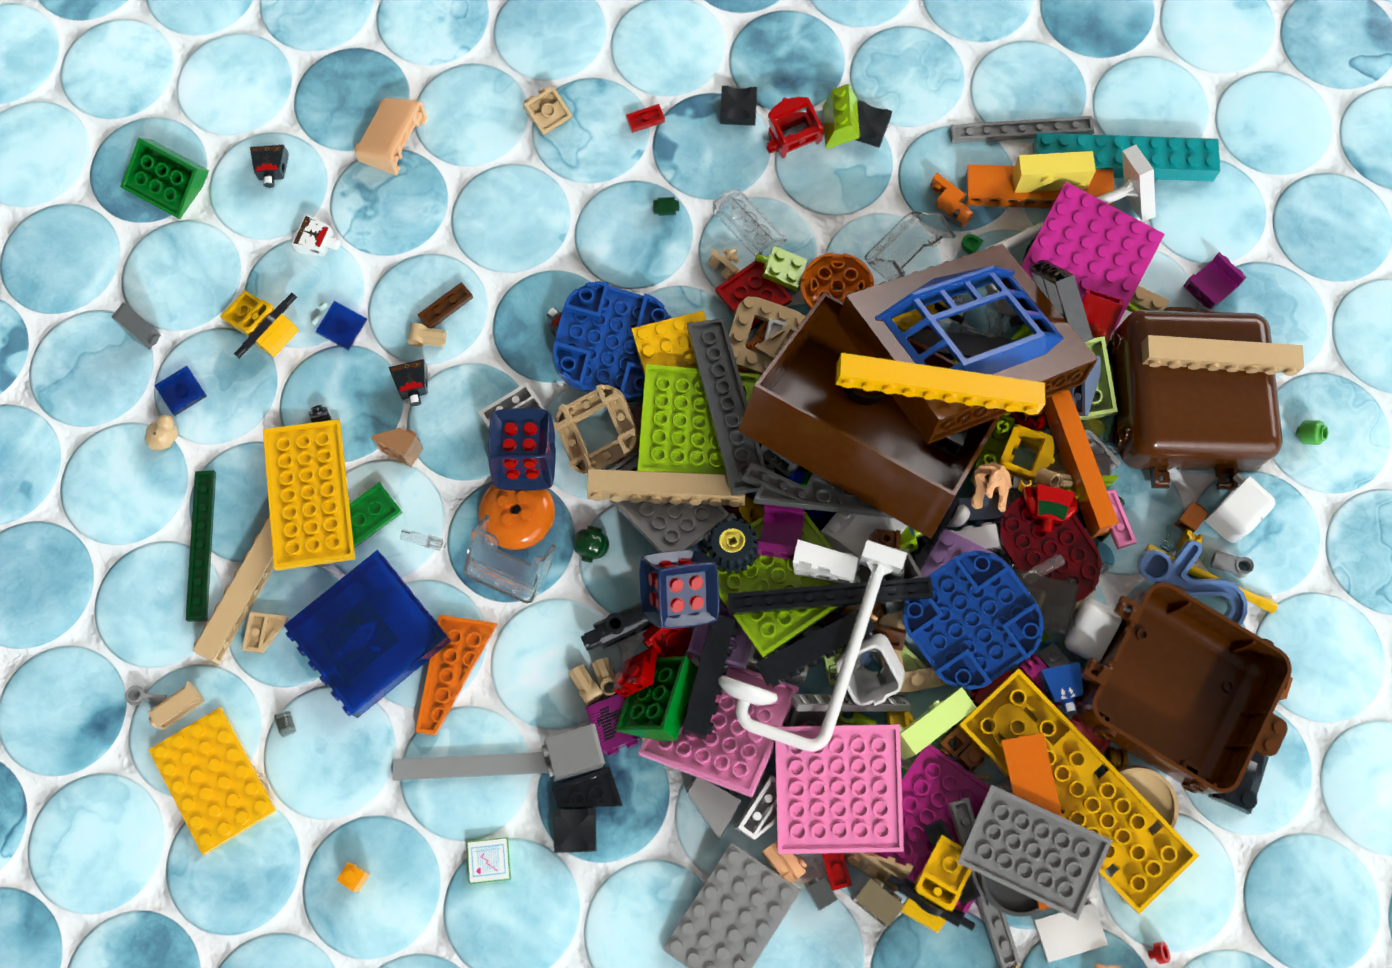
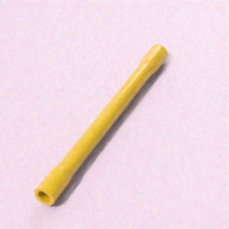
M1148 544L1145 551L1155 549L1166 553L1164 550ZM1166 553L1172 561L1175 556ZM1194 565L1187 572L1199 579H1222ZM1239 587L1244 592L1248 602L1272 614L1277 610L1278 603Z

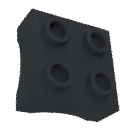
M722 86L720 124L755 126L757 87L733 88Z
M858 100L860 138L855 140L880 148L891 119L892 111L875 108Z
M595 808L553 810L555 853L597 851Z

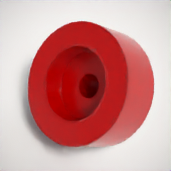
M1164 941L1154 943L1153 950L1148 951L1149 958L1156 959L1158 964L1169 963L1170 952Z

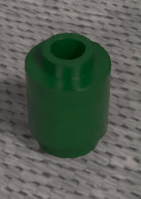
M660 197L657 200H653L654 214L659 216L676 215V211H680L679 200H676L675 197Z

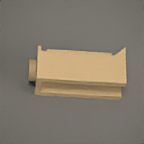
M187 681L185 688L183 687L152 708L153 711H147L150 715L148 718L149 722L154 728L157 727L165 730L205 701L195 685Z

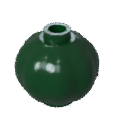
M587 526V529H581L574 536L573 549L582 557L581 561L592 563L593 560L602 558L608 552L609 540L607 535L602 533L601 528Z

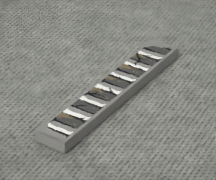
M792 694L790 701L796 711H827L832 694ZM845 695L840 712H910L911 705L904 695H891L886 698L885 702L876 706L874 703L859 706L850 695Z

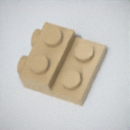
M547 86L539 91L538 96H530L524 101V111L530 120L535 123L542 136L573 117L554 86L551 88Z

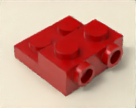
M652 624L642 633V636L645 638L642 642L648 649L652 647L657 650L656 658L679 657L688 650L693 632L689 627L659 628Z
M651 647L625 660L622 671L615 675L613 691L626 698L652 685L657 650Z

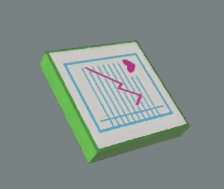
M508 837L467 842L469 884L511 880Z

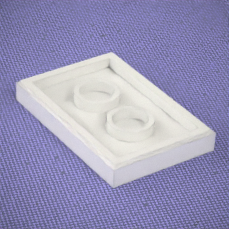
M1094 903L1084 905L1078 920L1062 912L1033 920L1047 963L1108 945Z

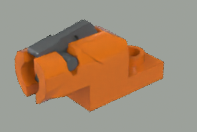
M936 173L932 177L930 186L936 193L941 194L935 205L940 210V216L961 228L965 227L974 213L963 203L965 193Z

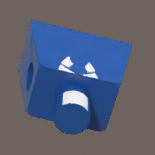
M1079 662L1044 669L1037 673L1049 700L1053 704L1062 702L1064 713L1077 710L1074 699L1083 696Z

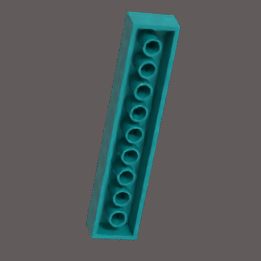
M1037 133L1033 142V154L1093 151L1095 169L1113 170L1114 178L1124 179L1122 150L1133 145L1138 146L1154 169V180L1214 182L1220 172L1218 139Z

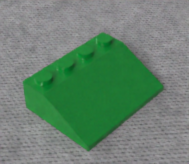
M138 138L120 187L181 219L203 188L209 170L151 139Z
M686 656L656 658L653 684L626 697L616 731L658 741H677L692 694L698 666Z

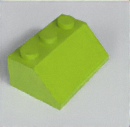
M849 84L832 89L823 105L826 149L860 138L857 97Z

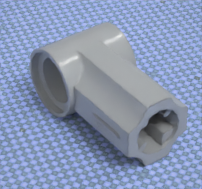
M1217 550L1214 552L1210 567L1232 573L1237 578L1246 577L1254 569V563L1250 558L1237 557ZM1239 564H1243L1246 567V571H1242L1239 568Z

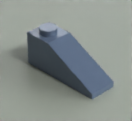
M1095 355L1098 360L1084 384L1070 389L1079 416L1086 417L1089 414L1101 375L1100 355Z

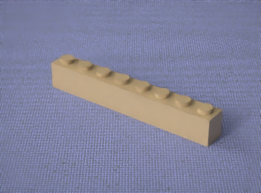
M1148 335L1141 342L1142 364H1147L1150 367L1164 365L1169 366V368L1188 367L1191 370L1207 368L1209 371L1225 369L1228 372L1240 370L1246 371V373L1265 372L1268 375L1284 373L1286 376L1296 375L1304 368L1303 345Z
M588 470L587 497L594 501L612 500L614 502L632 501L634 503L651 502L654 504L664 502L675 505L688 503L691 505L710 504L711 506L730 505L731 507L745 505V494L731 496L726 475Z
M270 517L265 519L263 529L260 534L256 535L251 550L247 551L244 556L243 564L235 571L232 583L226 587L224 597L215 606L212 618L205 623L204 632L194 643L193 652L217 664H220L274 569Z

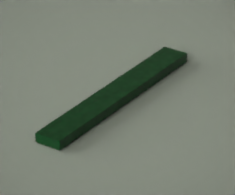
M195 471L186 607L187 622L207 621L216 485L215 471Z

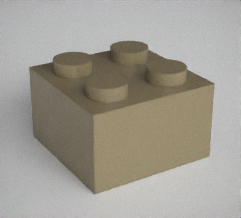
M869 878L858 890L852 901L884 927L890 926L905 906L901 903L902 898L893 891L888 893L884 889L885 885L877 878L873 880Z

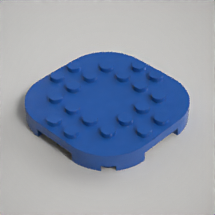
M607 282L586 283L584 286L575 289L568 296L564 304L552 349L554 368L566 384L577 390L590 393L597 389V385L603 384L620 390L627 402L643 399L645 375L631 328L671 319V315L668 314L662 302L649 294L639 295L608 286L609 283Z
M973 550L957 555L927 576L932 577L933 599L905 601L903 622L907 634L918 646L935 670L937 676L953 687L972 690L991 684L992 681L1029 658L1036 651L1042 639L1044 622L1039 605L1010 565L1004 559L991 552Z

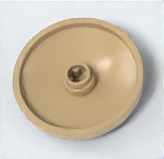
M1128 766L1117 770L1174 829L1179 814V802L1171 783L1157 771L1143 766ZM1156 821L1148 830L1154 835L1162 825Z

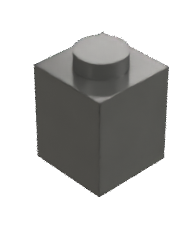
M819 876L808 882L809 887L806 890L818 911L838 900L825 877L820 880Z

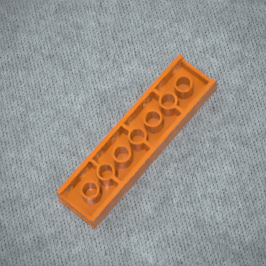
M968 164L966 172V205L1051 209L1060 190L1014 193L1012 172L1015 166ZM1096 169L1088 188L1083 191L1094 197H1099L1114 190L1113 170ZM978 198V199H980V200H978V201H973V200H971V199Z
M1066 390L1046 398L1043 410L1066 473L1070 474L1074 481L1072 485L1073 492L1075 494L1077 492L1080 493L1077 503L1091 539H1094L1095 537L1109 534V529L1119 522L1070 390Z
M1037 733L1001 740L1013 794L1062 817L1044 734ZM1037 901L1039 910L1052 908Z

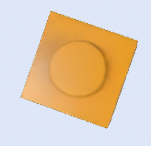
M348 862L336 881L353 892H359L370 874L356 864Z

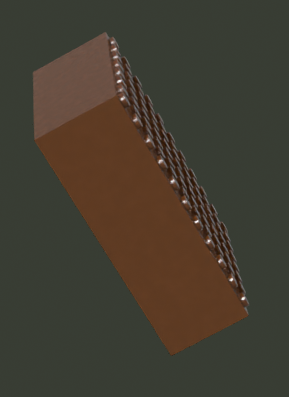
M824 292L755 383L738 431L931 539L1001 416L969 428L964 445L955 458L936 446L927 444L891 394L884 393L882 399L874 405H861L849 399L843 390V386L836 385L837 361L841 353L862 355L837 322L844 302ZM911 338L907 339L918 354H922L929 349ZM937 352L924 360L927 366L948 369L957 364ZM852 387L855 392L864 396H877L881 393V391H865L861 388Z

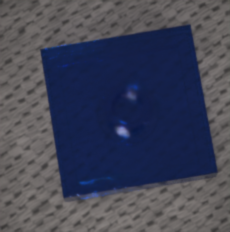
M334 301L315 332L349 351L367 322V318Z
M188 366L183 367L154 385L174 416L207 397Z

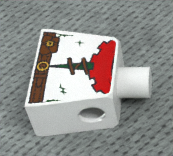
M305 214L292 242V246L298 253L325 256L329 248L338 250L340 240L334 238V233L330 226Z

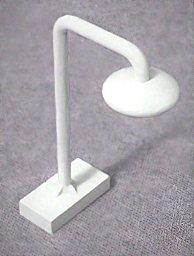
M1133 145L1122 150L1123 186L1096 198L1110 204L1125 197L1141 222H1145L1156 217L1154 169L1138 146ZM1043 222L992 246L1003 244L1009 250L1037 236ZM993 283L984 286L989 295L999 292ZM1004 298L993 302L1001 313L1012 316L1018 315Z
M869 540L865 543L859 564L869 567L871 575L819 735L816 738L808 739L751 719L748 714L750 704L761 706L775 703L778 700L777 694L726 676H721L718 680L721 688L728 695L738 699L736 716L744 729L804 751L813 752L821 750L828 744L838 719L882 578L886 574L897 576L901 572L907 556L906 552Z

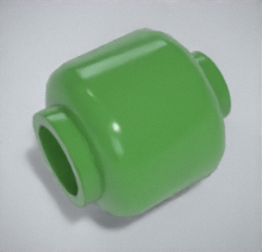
M1304 420L1297 427L1296 435L1303 444L1320 445L1328 438V427L1320 420Z

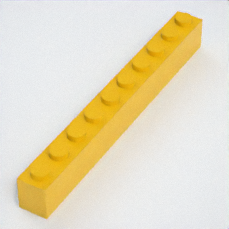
M841 353L837 361L836 385L843 386L844 388L854 387L865 391L875 390L886 394H902L906 397L916 396L927 400H943L947 403L957 402L968 406H985L988 409H1005L1008 412L1019 411L1029 415L1038 414L1045 406V383L846 353Z

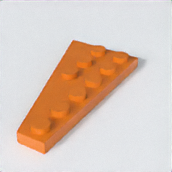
M445 615L438 616L415 730L416 733L437 735L495 631L497 623Z

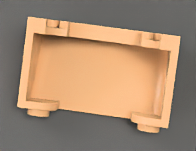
M384 98L381 100L378 110L364 136L355 147L354 152L358 161L397 176L400 170L397 162L398 159L401 160L403 157L401 151L414 127H419L420 124L424 125L427 120L423 103L417 100Z

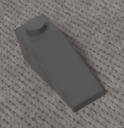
M124 302L112 315L114 321L134 341L150 350L158 342L161 336L158 331Z

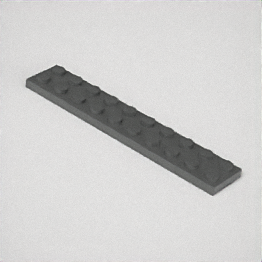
M724 318L687 323L688 336L731 496L756 492L759 488L742 481L743 476L751 462L763 468L766 467L759 443L738 431L748 403Z

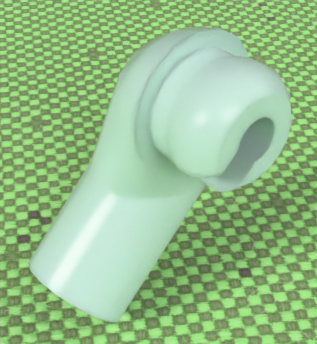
M322 301L318 304L319 315L311 320L315 328H318L330 318L331 308L327 302Z

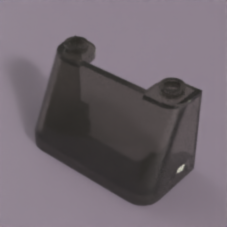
M1007 562L1039 605L1043 616L1044 629L1068 634L1079 589V583H1076V579L1064 577V580H1057L1022 571L1016 568L1017 564Z

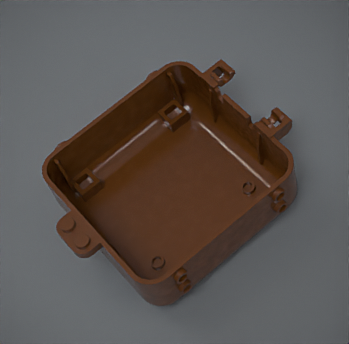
M1167 307L1163 311L1139 310L1131 313L1114 331L1112 340L1108 344V354L1112 357L1114 393L1118 410L1116 415L1117 431L1115 434V444L1119 447L1121 459L1131 468L1150 469L1151 488H1170V474L1168 470L1176 467L1177 470H1208L1209 468H1214L1215 475L1218 477L1217 490L1236 489L1238 482L1233 477L1238 471L1258 469L1274 458L1282 448L1283 438L1276 374L1268 375L1265 372L1246 373V371L1240 370L1228 372L1225 369L1209 371L1207 368L1191 370L1188 367L1169 368V366L1164 365L1150 367L1147 364H1142L1141 342L1148 335L1272 343L1271 329L1268 321L1256 313L1197 312L1191 307ZM1159 476H1163V481H1159ZM1226 477H1229V482H1226Z
M1163 582L1136 592L1130 599L1124 595L1120 596L1119 602L1113 611L1122 618L1115 635L1100 662L1097 663L1096 659L1090 657L1080 674L1088 681L1083 690V696L1079 698L1077 703V715L1080 721L1092 730L1094 736L1104 740L1108 739L1181 783L1184 790L1200 794L1228 793L1235 790L1239 786L1254 752L1264 757L1276 755L1287 734L1288 727L1286 722L1273 714L1291 676L1292 667L1290 659L1285 652L1274 646L1272 641L1265 638L1262 639L1190 596L1180 586Z

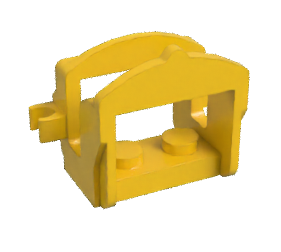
M1015 424L998 464L1005 466L1010 472L1011 480L1012 476L1015 475L1026 480L1035 481V476L1039 469H1047L1049 465L1055 462L1053 458V437L1041 431L1031 430ZM1019 444L1037 451L1030 471L1012 464L1015 456L1012 454L1014 448L1017 449Z

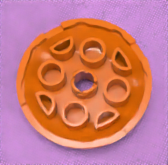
M826 253L812 260L805 268L801 278V294L810 309H812L824 292L844 302L846 295L849 293L873 287L874 278L869 268L857 257L846 253ZM838 287L841 290H833V288Z
M492 484L481 498L478 509L479 523L487 538L500 547L509 550L526 549L543 540L552 527L555 519L554 501L547 489L509 491L498 489ZM515 507L521 509L518 514H512L511 511Z

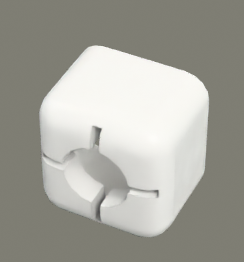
M1239 473L1233 479L1240 485L1205 519V522L1230 543H1236L1248 535L1275 506L1274 497L1251 476L1245 479Z
M1094 599L1083 600L1074 614L1075 618L1071 620L1065 631L1064 642L1066 648L1087 660L1092 657L1099 663L1115 635L1122 618L1113 612L1114 609Z
M875 634L862 641L854 665L855 670L852 672L847 690L853 701L859 706H866L872 703L876 706L885 702L887 697L900 691L905 671L885 635ZM845 648L841 651L836 663L838 673L845 656ZM865 651L877 652L885 658V667L881 670L880 674L878 671H869L864 666L860 667L861 656Z

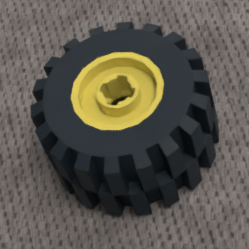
M731 518V521L724 519L722 524L718 522L716 529L712 527L710 530L711 535H708L707 544L709 556L718 565V569L722 571L725 568L727 573H731V570L739 573V569L745 571L747 570V565L750 567L753 565V560H756L758 557V538L754 528L751 529L749 523L744 524L742 519L738 522L736 518Z

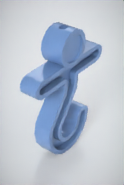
M1194 540L1186 541L1172 561L1166 553L1155 549L1144 551L1139 556L1137 569L1143 578L1156 582L1155 584L1164 582L1180 586L1190 596H1223L1228 603V608L1223 615L1239 625L1243 624L1247 615L1248 602L1244 592L1236 584L1224 579H1191L1187 575V572L1202 552V545Z

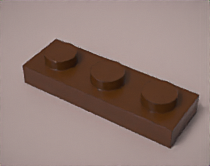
M461 282L417 315L427 328L432 329L474 297Z

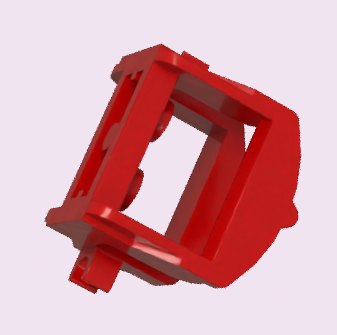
M784 97L768 113L770 125L768 135L771 141L766 143L768 146L766 149L769 154L775 151L779 152L783 159L786 158V153L812 142L819 144L822 141L824 126L819 121L808 97H793L789 99ZM802 108H806V111H807V112H795V111L800 110V109H802ZM805 122L806 128L798 133H791L785 138L782 131Z

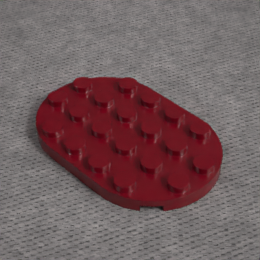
M1024 496L1017 498L1006 508L1005 513L1002 515L999 536L1004 551L1027 587L1045 592L1044 601L1055 605L1073 604L1089 596L1099 582L1102 562L1095 543L1076 514L1074 513L1069 520L1063 523H1054L1052 533L1040 531L1042 520L1032 518V513L1028 510Z

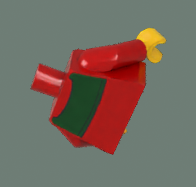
M1023 480L1020 481L1018 489L1023 493L1028 510L1032 513V518L1042 520L1040 531L1052 533L1054 523L1060 524L1069 520L1077 511V499L1080 493L1077 492L1075 494L1071 489L1068 491L1041 484L1031 488V480H1028L1027 485L1023 483Z

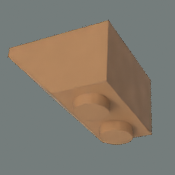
M397 428L373 435L371 438L379 451L409 467L413 466L423 450L420 440L416 437L417 434L410 429L405 431Z

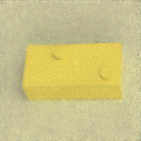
M1093 151L1019 155L1012 172L1014 193L1061 190L1065 182L1081 190L1087 189L1096 172Z

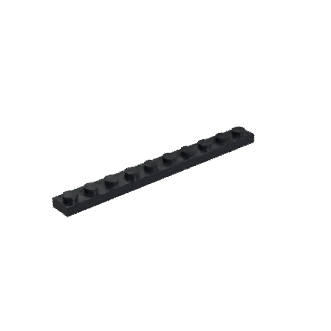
M932 577L881 581L875 603L933 599ZM868 582L728 593L729 614L739 615L861 605Z

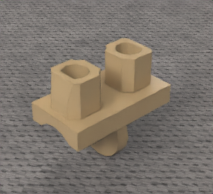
M714 248L711 250L710 253L713 255L707 263L715 270L721 263L726 265L720 273L726 280L740 271L731 263L732 260L735 263L739 262L740 259L736 256L738 250L733 248L729 251L725 248L723 253L726 254V257L722 256Z

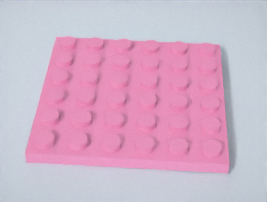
M686 651L685 656L692 661L693 656L688 655ZM728 666L726 677L774 692L778 696V700L769 705L759 706L750 704L748 708L750 718L773 727L783 726L793 705L790 701L791 695L798 693V686L783 682L773 688L772 685H766L760 673L748 669L743 671ZM722 689L721 696L717 695L715 701L719 703L717 713L712 715L710 721L714 723L711 735L707 734L705 740L681 734L686 717L685 713L677 741H658L645 738L638 753L639 756L753 797L774 749L775 741L744 729L736 716L738 699L728 695Z
M899 724L835 725L828 744L821 750L813 752L804 751L775 741L778 854L904 852ZM776 726L775 728L813 739L819 735L822 726Z

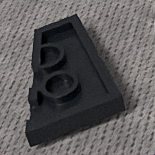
M610 767L552 787L558 808L623 807Z

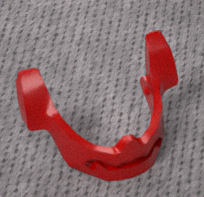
M1044 410L1041 417L1037 420L1028 418L1027 421H1023L1017 416L1016 411L1009 415L1015 419L1014 424L1031 430H1039L1047 424Z

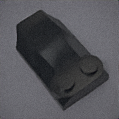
M1254 752L1239 786L1228 793L1210 794L1209 798L1248 815L1251 814L1252 809L1257 804V794L1269 757H1264Z

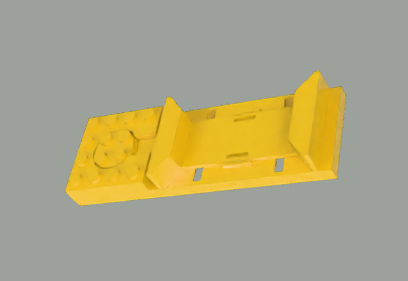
M1019 668L957 725L1009 781L1001 740L1037 733L1044 734L1060 808L1064 812L1062 817L1112 840L1099 874L1121 896L1123 903L1129 905L1137 914H1140L1200 856ZM1103 764L1108 771L1098 778L1094 772ZM1158 821L1162 827L1153 835L1148 828ZM1113 863L1118 870L1109 877L1104 871Z

